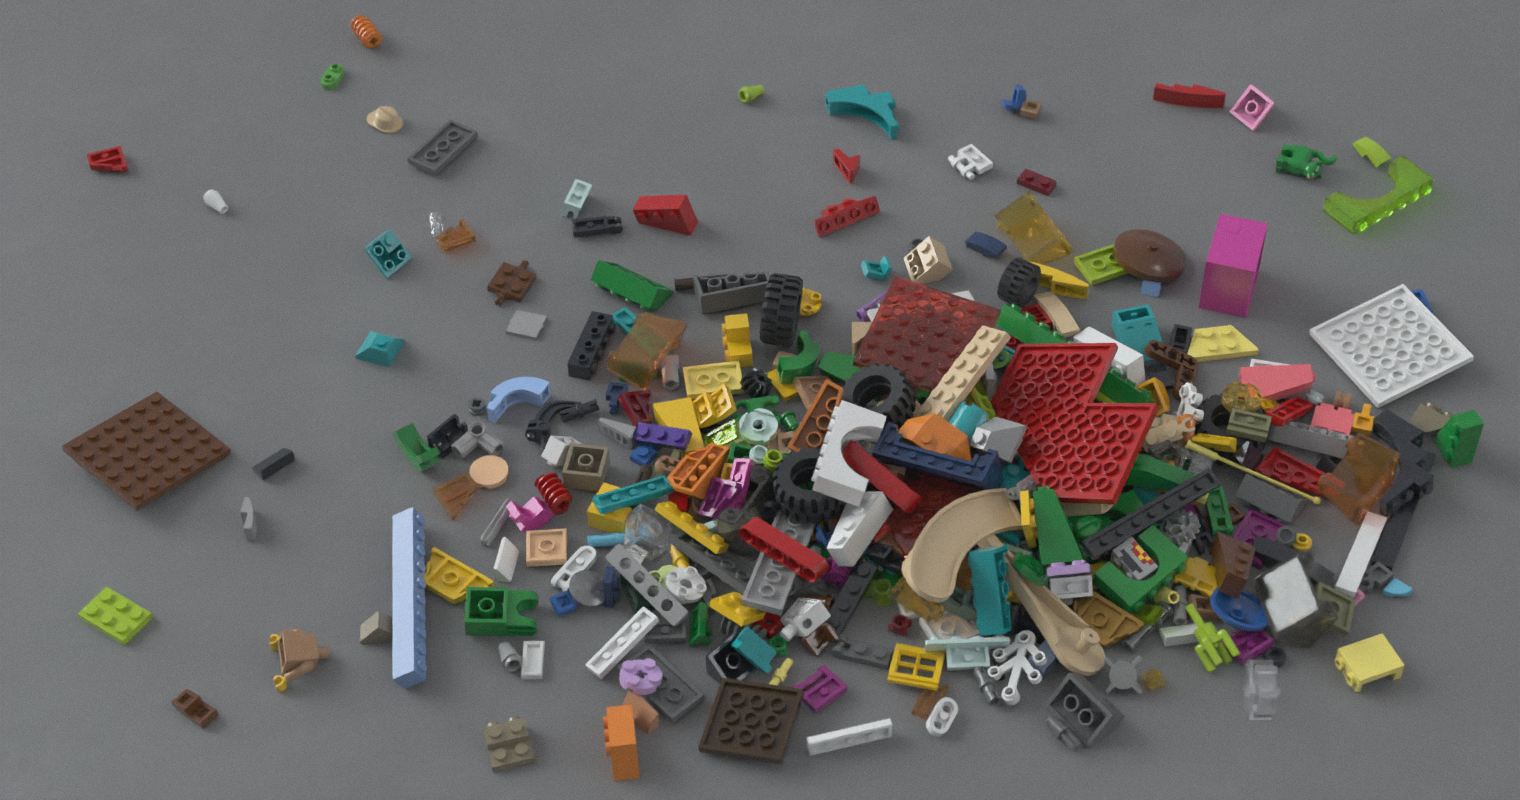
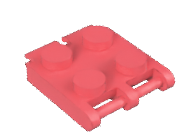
M1322 402L1320 406L1316 405L1310 426L1350 435L1355 416L1351 414V409L1338 407V410H1334L1335 405Z

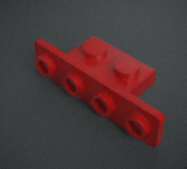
M873 195L861 201L846 198L838 205L827 206L826 210L821 211L822 217L814 220L817 235L819 237L825 236L879 213L880 208L877 197Z

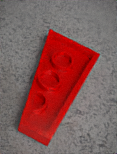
M1274 447L1255 468V472L1282 484L1332 500L1342 491L1345 484L1277 447Z

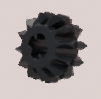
M757 368L749 369L741 378V389L750 398L765 397L770 394L773 388L772 380L762 370L759 371Z

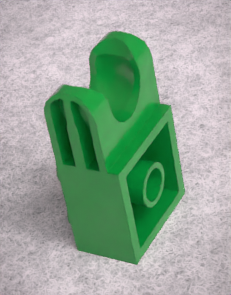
M467 587L464 621L465 635L533 636L537 632L536 621L533 618L521 616L519 613L524 610L534 609L539 602L538 594L529 590H509V588Z

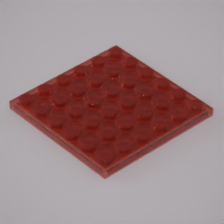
M894 276L853 360V366L859 368L866 366L868 368L872 364H878V366L881 364L892 365L905 374L910 385L932 392L942 380V377L952 367L954 361L964 351L966 345L976 335L977 331L982 326L995 328L1001 315V310Z

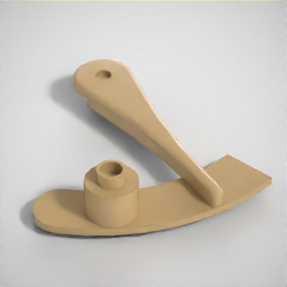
M1006 488L984 490L954 500L939 510L926 524L917 538L914 547L903 561L901 568L908 585L920 597L936 603L944 602L952 595L960 564L973 546L977 544L980 548L1004 545L994 534L1023 529L1021 515L1013 500L1007 497ZM1008 550L1005 553V562L1009 563V571H1006L1005 580L1033 619L1059 662L1068 670L1083 676L1097 674L1105 664V654L1099 643L1100 638L1097 632L1089 628L1090 626L1045 585H1036L1024 577L1015 567L1012 561L1014 555Z

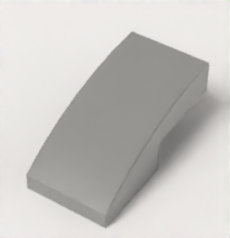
M245 497L240 511L244 524L243 529L246 540L255 541L257 531L256 518L249 497Z

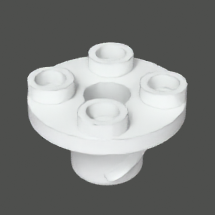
M692 566L687 568L679 567L669 571L665 580L667 591L681 605L699 601L707 588L702 576Z

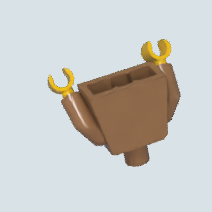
M298 628L293 630L282 629L280 637L277 634H272L269 638L271 650H279L281 672L285 674L284 677L277 675L273 679L278 692H282L287 688L286 682H292L304 674L315 670L319 659L327 660L329 657L328 647H318L317 638L314 634L306 633Z

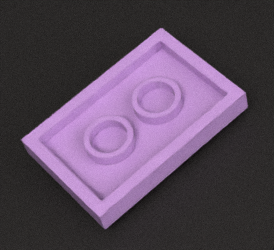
M1085 560L1072 561V565L1068 566L1063 562L1051 563V567L1047 568L1048 577H1054L1055 575H1079V573L1085 572L1092 574L1091 565L1089 563L1086 564Z

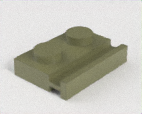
M1232 408L1226 434L1266 443L1272 417Z

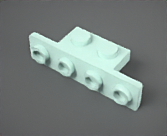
M995 635L992 638L973 636L969 639L952 637L943 640L939 637H934L925 641V651H946L947 671L974 670L978 666H980V669L981 666L989 669V649H1005L1010 644V637Z

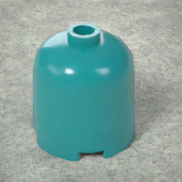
M963 401L948 422L968 435L970 443L976 428L988 421L986 419L988 414L975 404H972L970 407Z

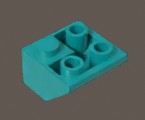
M391 229L381 233L364 249L385 278L391 276L412 258Z

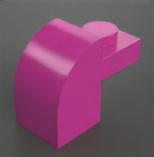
M535 496L523 507L513 501L506 506L510 512V518L522 532L541 528L554 516L547 503Z

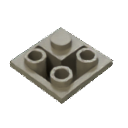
M1427 402V404L1420 403L1410 424L1426 433L1432 434L1439 432L1454 414L1447 411L1443 413L1441 412L1443 408Z

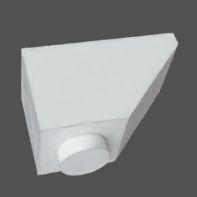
M551 435L541 457L545 458L547 463L553 467H558V465L564 466L570 443H582L572 437Z

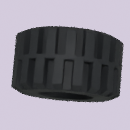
M1021 257L1012 260L1000 278L997 291L998 298L1011 305L1014 303L1021 308L1024 307L1032 299L1038 288L1041 278L1040 267Z

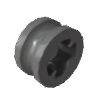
M477 397L469 400L470 414L479 416L485 412L484 399Z

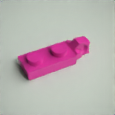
M751 458L734 459L729 481L740 483L742 488L726 508V510L733 514H740L743 506L742 503H744L755 462Z

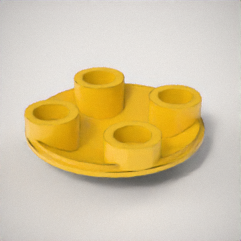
M803 287L799 316H810L820 310L822 305L821 294Z

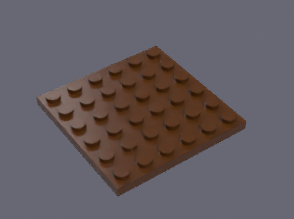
M159 392L151 394L62 445L63 452L135 511H138L231 454V449Z

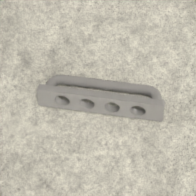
M617 544L606 555L605 558L673 627H676L689 614L621 544Z

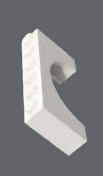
M841 400L839 407L835 406L827 428L830 431H827L819 454L821 456H819L815 467L819 470L815 469L811 481H814L812 490L859 507L868 479L860 476L847 465L841 453V446L848 443L850 439L853 441L869 440L877 443L887 416Z

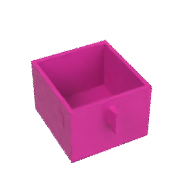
M1220 214L1206 260L1198 308L1243 318L1247 317L1260 269L1268 223Z

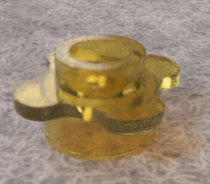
M1151 669L1141 676V680L1146 683V688L1149 691L1166 686L1163 674L1157 669Z

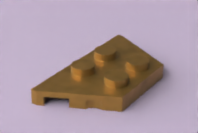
M1094 591L1093 596L1076 597V600H1074L1073 612L1090 626L1089 628L1097 632L1100 638L1099 643L1103 648H1107L1145 627L1144 622Z

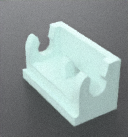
M575 179L564 201L562 216L567 217L569 211H572L574 213L573 218H577L579 210H581L591 190L592 184Z

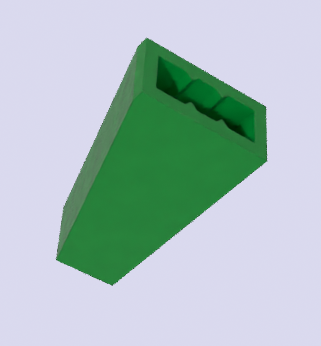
M827 351L820 358L818 369L821 374L829 376L831 379L845 385V381L848 378L850 379L854 372L861 371V368L865 366L868 368L872 364H878V366L881 364L895 366V364L889 361ZM883 395L877 396L873 400L879 402Z
M1050 486L1038 487V491H1033L1041 565L1051 566V563L1058 562L1069 564L1072 561L1085 560L1056 491L1050 489Z

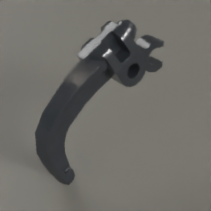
M554 401L545 405L535 418L529 421L525 431L526 439L530 442L541 443V448L544 450L551 436L549 423L551 418L559 410L574 407L575 404H581V402Z

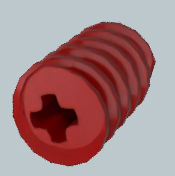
M555 472L539 476L535 480L534 485L551 511L556 515L566 512L570 506L569 504L572 502V495L569 494L561 479L558 478Z

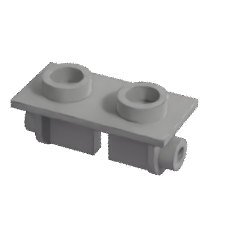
M1032 475L1019 481L1015 487L1009 488L1006 492L1007 497L1010 500H1020V491L1028 490L1031 498L1033 491H1036V483L1032 479Z

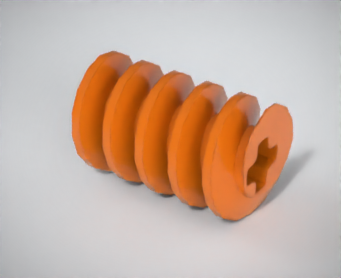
M358 15L351 21L352 31L365 47L375 48L382 42L383 37L369 18Z

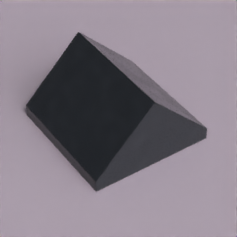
M734 631L706 655L707 674L719 684L722 678L742 680L756 668L731 646L739 635L738 631Z

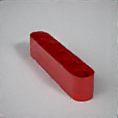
M852 439L842 449V456L850 466L908 514H911L923 499Z
M758 517L752 518L739 529V534L746 543L809 582L814 583L829 570V564L822 556Z

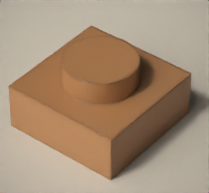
M1026 99L1020 109V115L1037 119L1042 109V103Z

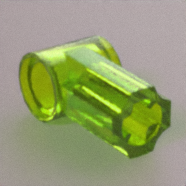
M873 579L865 595L873 598L875 603L880 606L889 605L892 602V584L887 579Z

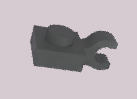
M711 579L704 580L707 587L703 597L697 601V604L700 602L708 604L707 613L712 615L716 611L709 607L711 599L717 597V593Z

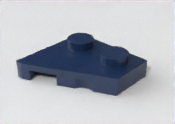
M606 566L603 579L605 607L614 608L615 600H619L620 588L618 587L621 576L617 569L612 566Z

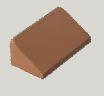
M629 689L622 705L632 704L634 722L646 734H649L659 727V715L641 695L633 694V690Z

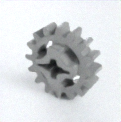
M1182 510L1181 513L1177 511L1162 520V523L1157 524L1158 530L1174 544H1178L1179 547L1183 542L1188 544L1190 538L1195 539L1194 534L1199 533L1198 528L1201 527L1196 514H1193L1192 511L1186 513L1185 510Z

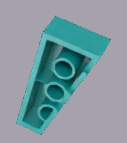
M1008 545L983 547L969 552L968 565L972 572L971 586L974 589L975 595L973 604L977 610L976 626L980 636L1004 634L1011 631L1010 603L1006 602L1010 586L1005 581L1006 571H1009V563L1005 562V553L1008 552Z

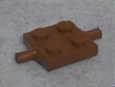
M522 260L518 267L503 262L488 284L487 291L498 295L495 301L497 306H502L506 299L521 303L535 282L536 273L525 270L529 265L527 260Z

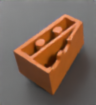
M632 704L606 707L607 716H603L606 755H611L614 781L638 779L640 776Z

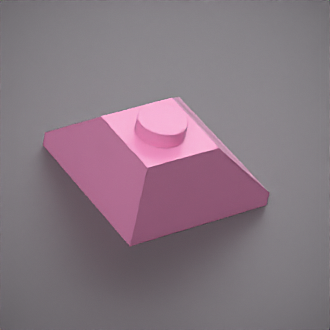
M1250 84L1230 110V113L1252 131H1255L1276 103L1260 89Z

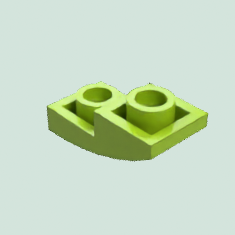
M1366 136L1352 144L1362 158L1368 156L1376 168L1392 159L1379 144Z

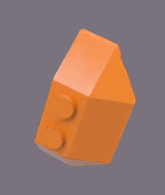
M936 413L907 419L898 431V434H902L903 441L908 445L971 461L968 435Z
M712 442L707 447L697 449L685 455L668 475V482L675 491L704 500L712 477L721 478L730 447Z

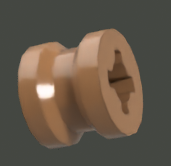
M1337 390L1333 405H1335L1334 409L1338 407L1349 409L1353 393L1345 394L1341 390Z

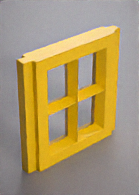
M896 643L887 682L937 691L946 652H926L925 648ZM901 655L917 658L916 663L900 661ZM920 660L936 661L935 667L920 665ZM898 667L914 669L913 675L899 673L897 669ZM918 670L932 672L933 677L917 676Z

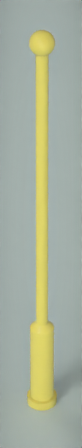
M1188 440L1185 445L1187 450L1189 449L1212 460L1222 461L1312 500L1316 505L1321 502L1319 497H1312L1220 457L1218 453L1195 444L1191 440Z

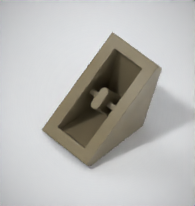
M377 611L360 625L361 644L393 641V617Z

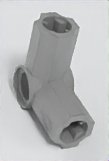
M476 421L471 423L468 431L451 445V449L456 456L464 458L476 447H481L490 455L498 456L505 446L504 442L490 433L482 422Z

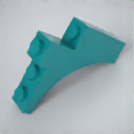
M865 84L825 91V106L829 115L842 114L865 118L881 127L887 133L890 140L897 138L899 123L894 119L896 102L895 98L891 97L889 91L871 94L869 90L867 91Z

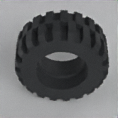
M779 273L770 275L760 323V341L764 344L783 347L792 346L802 301L803 280L800 277Z
M872 364L868 368L865 366L861 368V371L854 372L852 377L845 381V386H842L844 391L842 400L863 408L875 397L890 394L882 404L873 408H865L887 416L881 435L888 422L897 424L898 429H900L907 419L912 418V412L916 408V395L907 377L901 370L892 365L881 364L878 366V364Z
M1224 392L1220 395H1212L1210 399L1206 398L1198 405L1196 409L1203 410L1204 417L1201 422L1196 421L1195 435L1202 433L1237 439L1236 451L1246 441L1250 442L1259 451L1262 452L1264 450L1265 442L1229 435L1216 427L1229 424L1232 408L1265 415V410L1262 406H1258L1255 400H1250L1245 395L1239 396L1238 393L1227 394V392ZM1214 450L1220 457L1242 465L1233 455L1234 453ZM1213 460L1219 465L1226 464L1219 460Z
M811 447V449L802 448L798 452H791L789 457L785 456L781 463L776 466L773 474L775 500L779 509L787 517L790 515V519L795 521L801 520V523L806 524L808 522L817 524L819 521H829L832 516L834 518L838 516L847 504V502L820 492L797 487L804 482L811 481L815 469L819 470L815 468L818 458L821 456L819 455L821 450L817 447Z

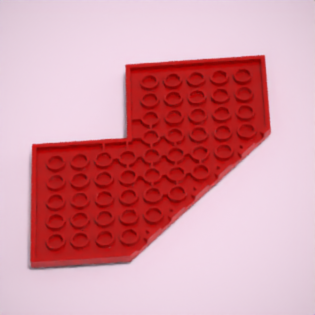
M1116 343L1019 344L990 401L999 418L1027 426L1022 438L1023 441L1017 451L1037 487L1050 486V489L1056 491L1061 503L1116 505L1159 408L1156 403H1093L1119 348Z

